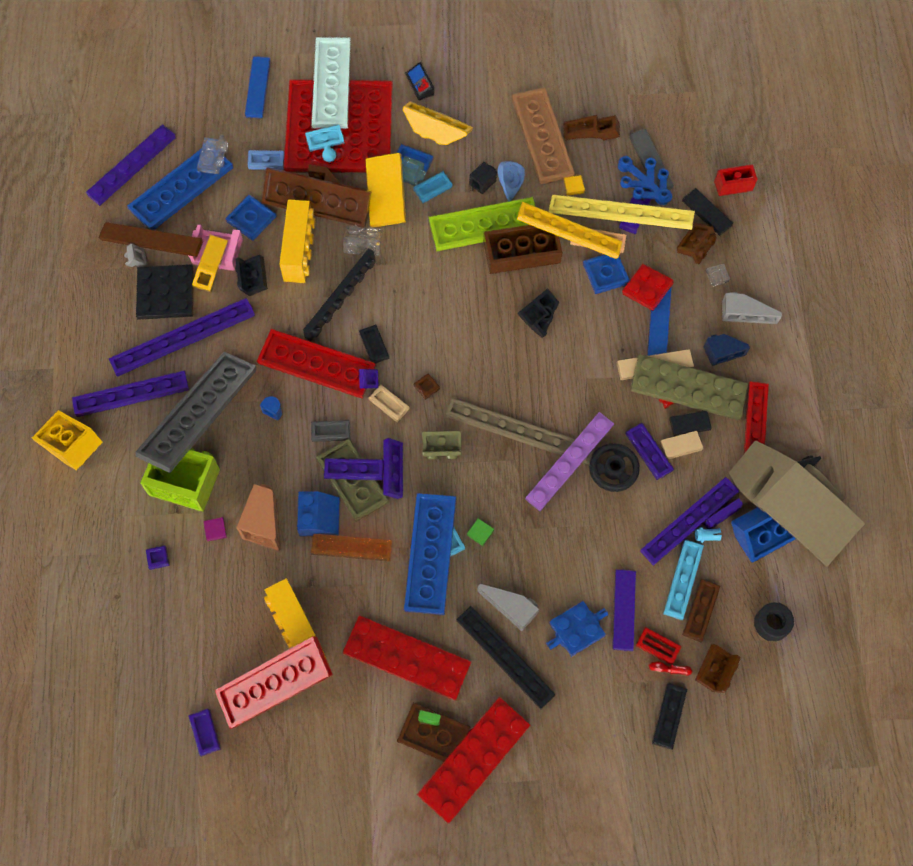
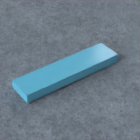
M684 540L663 612L664 615L679 620L684 619L704 545Z

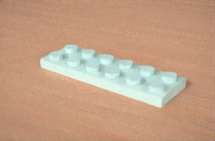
M316 38L312 128H327L340 125V128L348 129L350 38Z

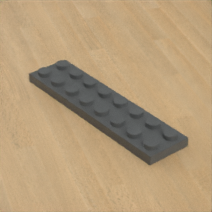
M223 352L136 450V457L170 473L256 372V366Z

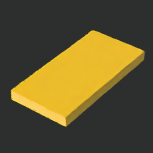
M395 153L367 158L368 191H372L369 204L370 226L375 228L405 223L406 214L401 154Z

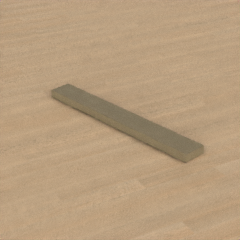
M455 398L451 399L446 412V417L561 456L576 440ZM596 447L592 450V452L586 457V459L582 463L587 465L590 464L591 457L594 454Z

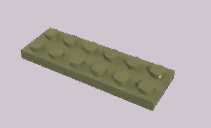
M639 354L630 391L740 420L748 383Z

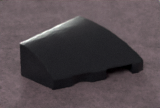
M546 289L517 314L536 334L543 338L547 334L546 331L552 322L553 314L557 310L559 301L549 289Z

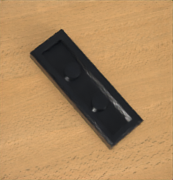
M697 188L683 197L682 201L692 211H695V214L708 226L713 227L719 236L732 227L733 222Z
M670 683L666 684L652 740L653 745L673 750L688 689Z

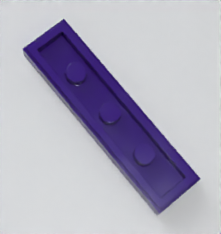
M615 570L612 650H634L636 571Z

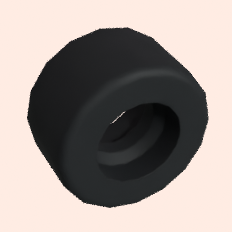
M772 602L766 604L757 612L754 618V626L762 638L767 641H779L792 631L794 617L787 606ZM769 615H775L780 619L781 627L779 629H773L768 625L767 617Z

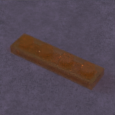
M313 534L311 555L390 561L392 540Z

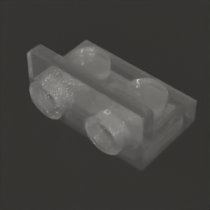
M220 134L219 139L204 138L197 165L199 172L219 174L220 168L224 166V153L228 151V142H226L224 135Z

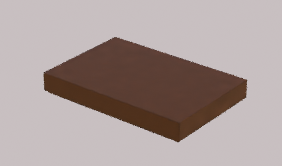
M413 702L397 742L444 762L468 734L471 727ZM420 710L441 715L439 725L420 722L418 718Z

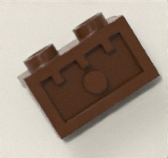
M694 222L692 230L689 229L677 246V252L693 257L695 263L700 264L706 257L709 249L716 242L714 228Z

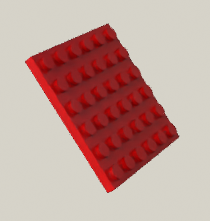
M289 80L284 171L308 172L309 165L327 167L331 172L367 173V158L391 154L392 81L349 80L348 129L341 128L344 143L331 146L336 152V159L333 162H326L322 157L324 148L310 152L305 136L307 132L323 129L312 128L314 80Z

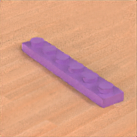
M599 412L527 495L525 500L541 511L610 431L614 423Z

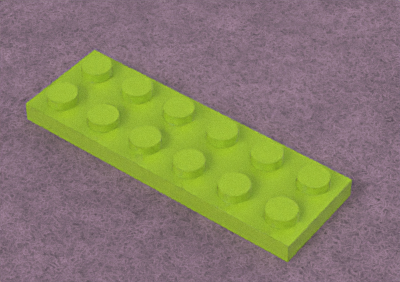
M533 197L429 217L436 251L482 243L484 232L529 225L517 220V216L522 202L535 206Z

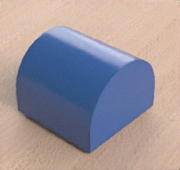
M269 396L261 402L260 407L263 414L276 420L280 419L282 408L276 397Z

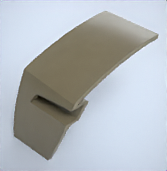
M758 441L753 442L729 472L737 488L753 504L772 517L827 567L865 524L842 502L845 499L843 494L817 468L810 464H807L804 468L793 459Z

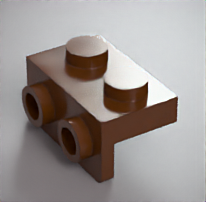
M711 644L695 681L712 692L725 693L730 687L735 671L739 667L741 657L728 653L717 644Z

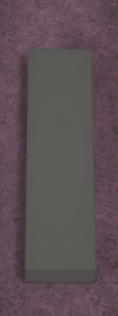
M644 129L631 133L629 138L646 173V159L654 158L656 160L654 183L660 187V180L657 175L660 169L666 168L647 130ZM668 175L667 189L669 190L673 189L674 185Z

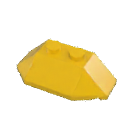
M411 101L403 106V111L414 132L420 134L423 138L435 140L440 145H447L465 137L473 129V127L459 120L417 105Z

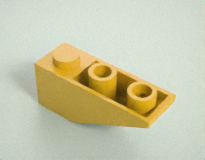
M213 235L209 236L192 283L193 287L211 293L228 240Z

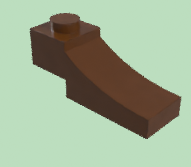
M597 115L564 122L565 140L598 138L605 141L620 137V122L616 115L598 118Z

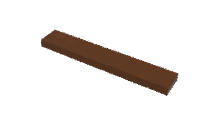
M109 222L104 223L99 235L101 241L124 245L134 244L141 248L193 257L198 256L203 244V240L197 237Z

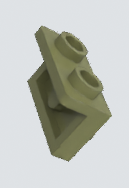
M461 430L422 431L423 456H427V459H438V456H446V459H457L458 455H462Z

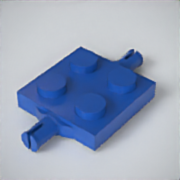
M584 601L580 602L549 621L556 637L546 642L547 647L552 650L561 644V646L566 648L571 657L605 637L606 633L601 628L599 620L608 616V612L603 608L594 614L589 610Z

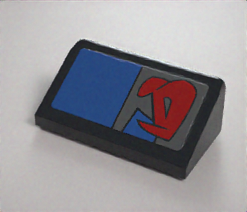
M421 62L405 73L418 100L434 95V86Z

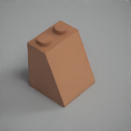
M254 484L237 525V530L243 540L279 551L281 545L277 499L270 486Z

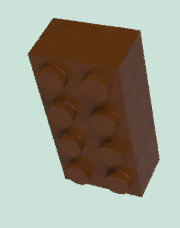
M532 225L484 232L483 244L490 274L561 263L562 247L559 236Z

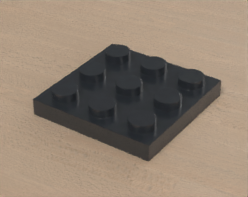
M193 265L137 267V320L193 317Z

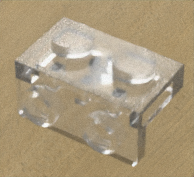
M358 226L346 227L343 237V252L363 255L369 248L374 251L375 256H379L382 229L374 227L359 228Z

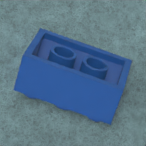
M758 507L731 521L735 538L752 563L796 539Z

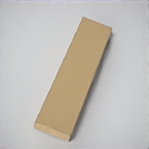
M690 349L649 356L694 368ZM637 358L617 361L620 380L633 379Z

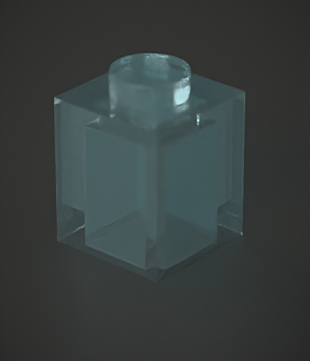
M404 156L402 160L403 181L416 186L425 178L424 163Z

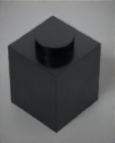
M483 162L470 174L469 184L479 193L483 194L496 182L497 171L492 165Z

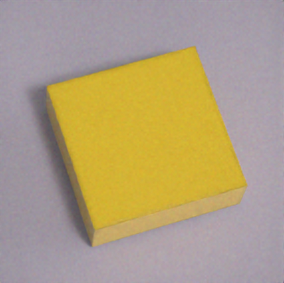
M581 175L564 178L567 196L584 194L585 188Z

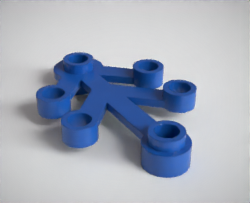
M623 156L620 158L618 169L621 172H630L638 179L631 180L629 176H623L620 182L623 188H635L633 191L635 199H655L659 205H666L672 200V193L667 189V178L669 175L667 169L662 168L658 172L657 177L660 180V187L654 183V168L656 166L654 158L646 159L645 168L647 169V176L633 165L630 157ZM643 188H649L652 192L644 191Z

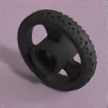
M611 443L603 445L594 452L590 460L589 470L593 481L599 487L610 492H620L630 488L636 482L640 465L637 456L631 449L622 444ZM608 451L614 452V455L607 459L606 464L597 462L602 454ZM624 457H628L632 463V475H627L624 472ZM610 465L618 466L619 470L611 469ZM604 473L611 480L619 479V484H610L604 481L600 475Z

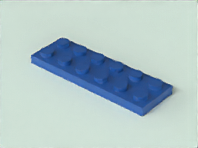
M209 142L127 205V207L148 229L155 230L232 170L233 164Z
M417 493L404 604L405 612L445 615L456 496Z

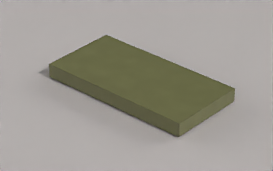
M350 439L316 457L323 471L325 458L362 459ZM329 479L356 522L389 503V499L383 495V490L376 480Z

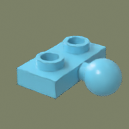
M340 125L305 133L310 152L324 148L322 157L326 162H333L336 159V152L331 146L344 143Z

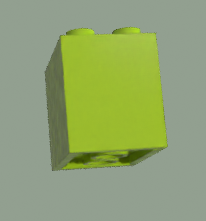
M191 448L170 473L148 463L140 484L151 497L204 512L220 468L211 453L206 451L200 453Z

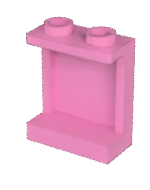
M197 225L192 237L201 238L203 244L197 257L188 256L192 264L199 265L209 236L213 235L228 240L219 268L235 271V258L239 256L243 241L241 231L233 229L232 234L203 230L202 225Z

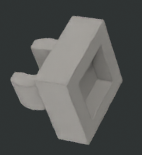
M134 244L126 246L127 252L124 254V257L128 258V262L125 265L129 267H134L135 265L144 267L147 265L145 249Z

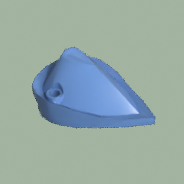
M503 161L498 165V177L508 201H511L516 195L525 177L523 166L513 161Z

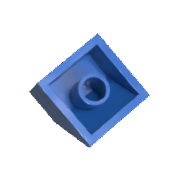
M319 491L299 492L297 520L299 536H339L340 497Z

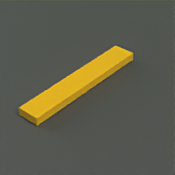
M522 202L520 205L517 220L615 259L619 257L622 241L525 202Z

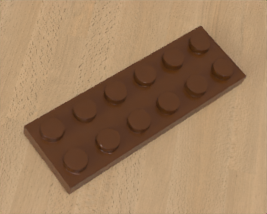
M268 167L266 168L262 203L287 209L288 200L310 201L311 208H314V216L364 228L366 226L372 191Z

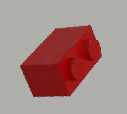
M752 164L720 169L717 172L714 183L718 196L753 191L758 179Z

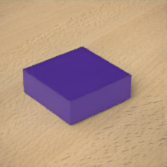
M359 369L360 388H379L378 369Z
M166 545L146 549L149 570L170 566Z

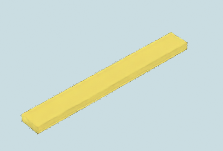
M552 195L549 212L555 214L692 230L695 211L561 195Z

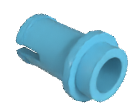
M699 527V529L695 530V539L700 543L704 541H720L721 535L713 534L721 533V529H703V527Z

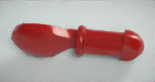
M659 661L649 664V669L652 671L686 676L692 674V669L689 666H675L673 664L667 666Z

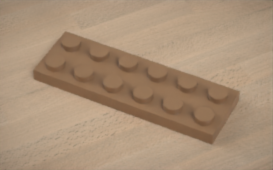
M541 88L513 94L512 101L540 185L574 176V170L546 89Z

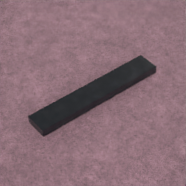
M472 606L456 619L461 627L540 710L555 697L556 694Z

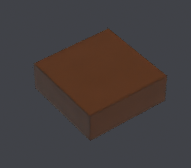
M429 373L414 383V387L425 400L440 390V386Z

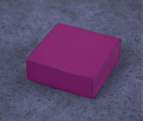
M223 517L203 521L207 542L227 538Z

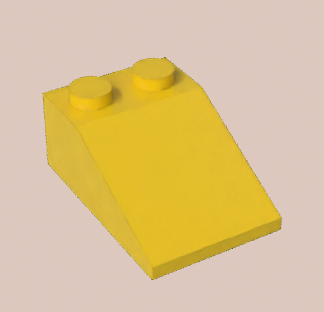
M59 410L32 437L35 442L75 470L82 466L89 456L103 443L90 427Z

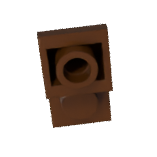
M309 165V177L341 184L327 167Z

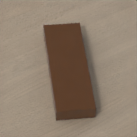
M704 579L700 580L682 634L683 636L698 642L703 641L721 587L720 585Z

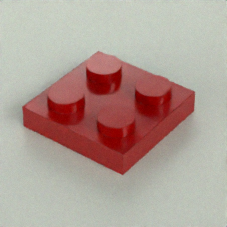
M642 264L622 290V294L654 311L674 284V281Z

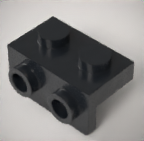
M259 254L247 260H243L240 257L235 258V270L238 278L237 286L240 291L251 296L268 289L263 256Z

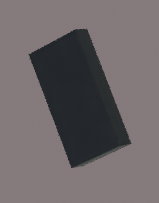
M377 325L359 330L360 337L371 362L378 363L389 359V354Z
M707 411L672 416L669 419L673 436L694 431H710L712 429Z

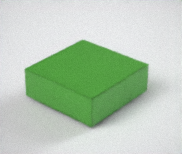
M478 518L468 531L467 536L481 546H484L494 532V529Z
M420 710L418 718L420 722L438 726L441 715Z

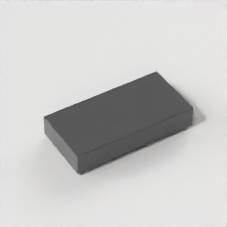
M350 420L311 422L312 442L345 441L350 439Z

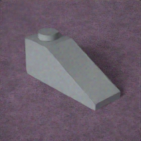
M737 292L726 293L722 300V321L778 324L782 317L781 312L745 294H738Z
M480 584L477 588L478 593L521 631L525 629L539 612L537 603L531 598L527 599L525 596Z

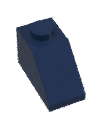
M714 334L707 338L703 348L711 365L714 366L746 356L750 346L726 334Z

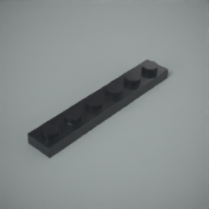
M369 248L306 325L303 332L307 340L312 341L314 337L319 336L324 324L331 321L336 309L339 310L342 307L344 299L353 293L354 287L358 282H362L368 269L373 268L376 262L374 251Z

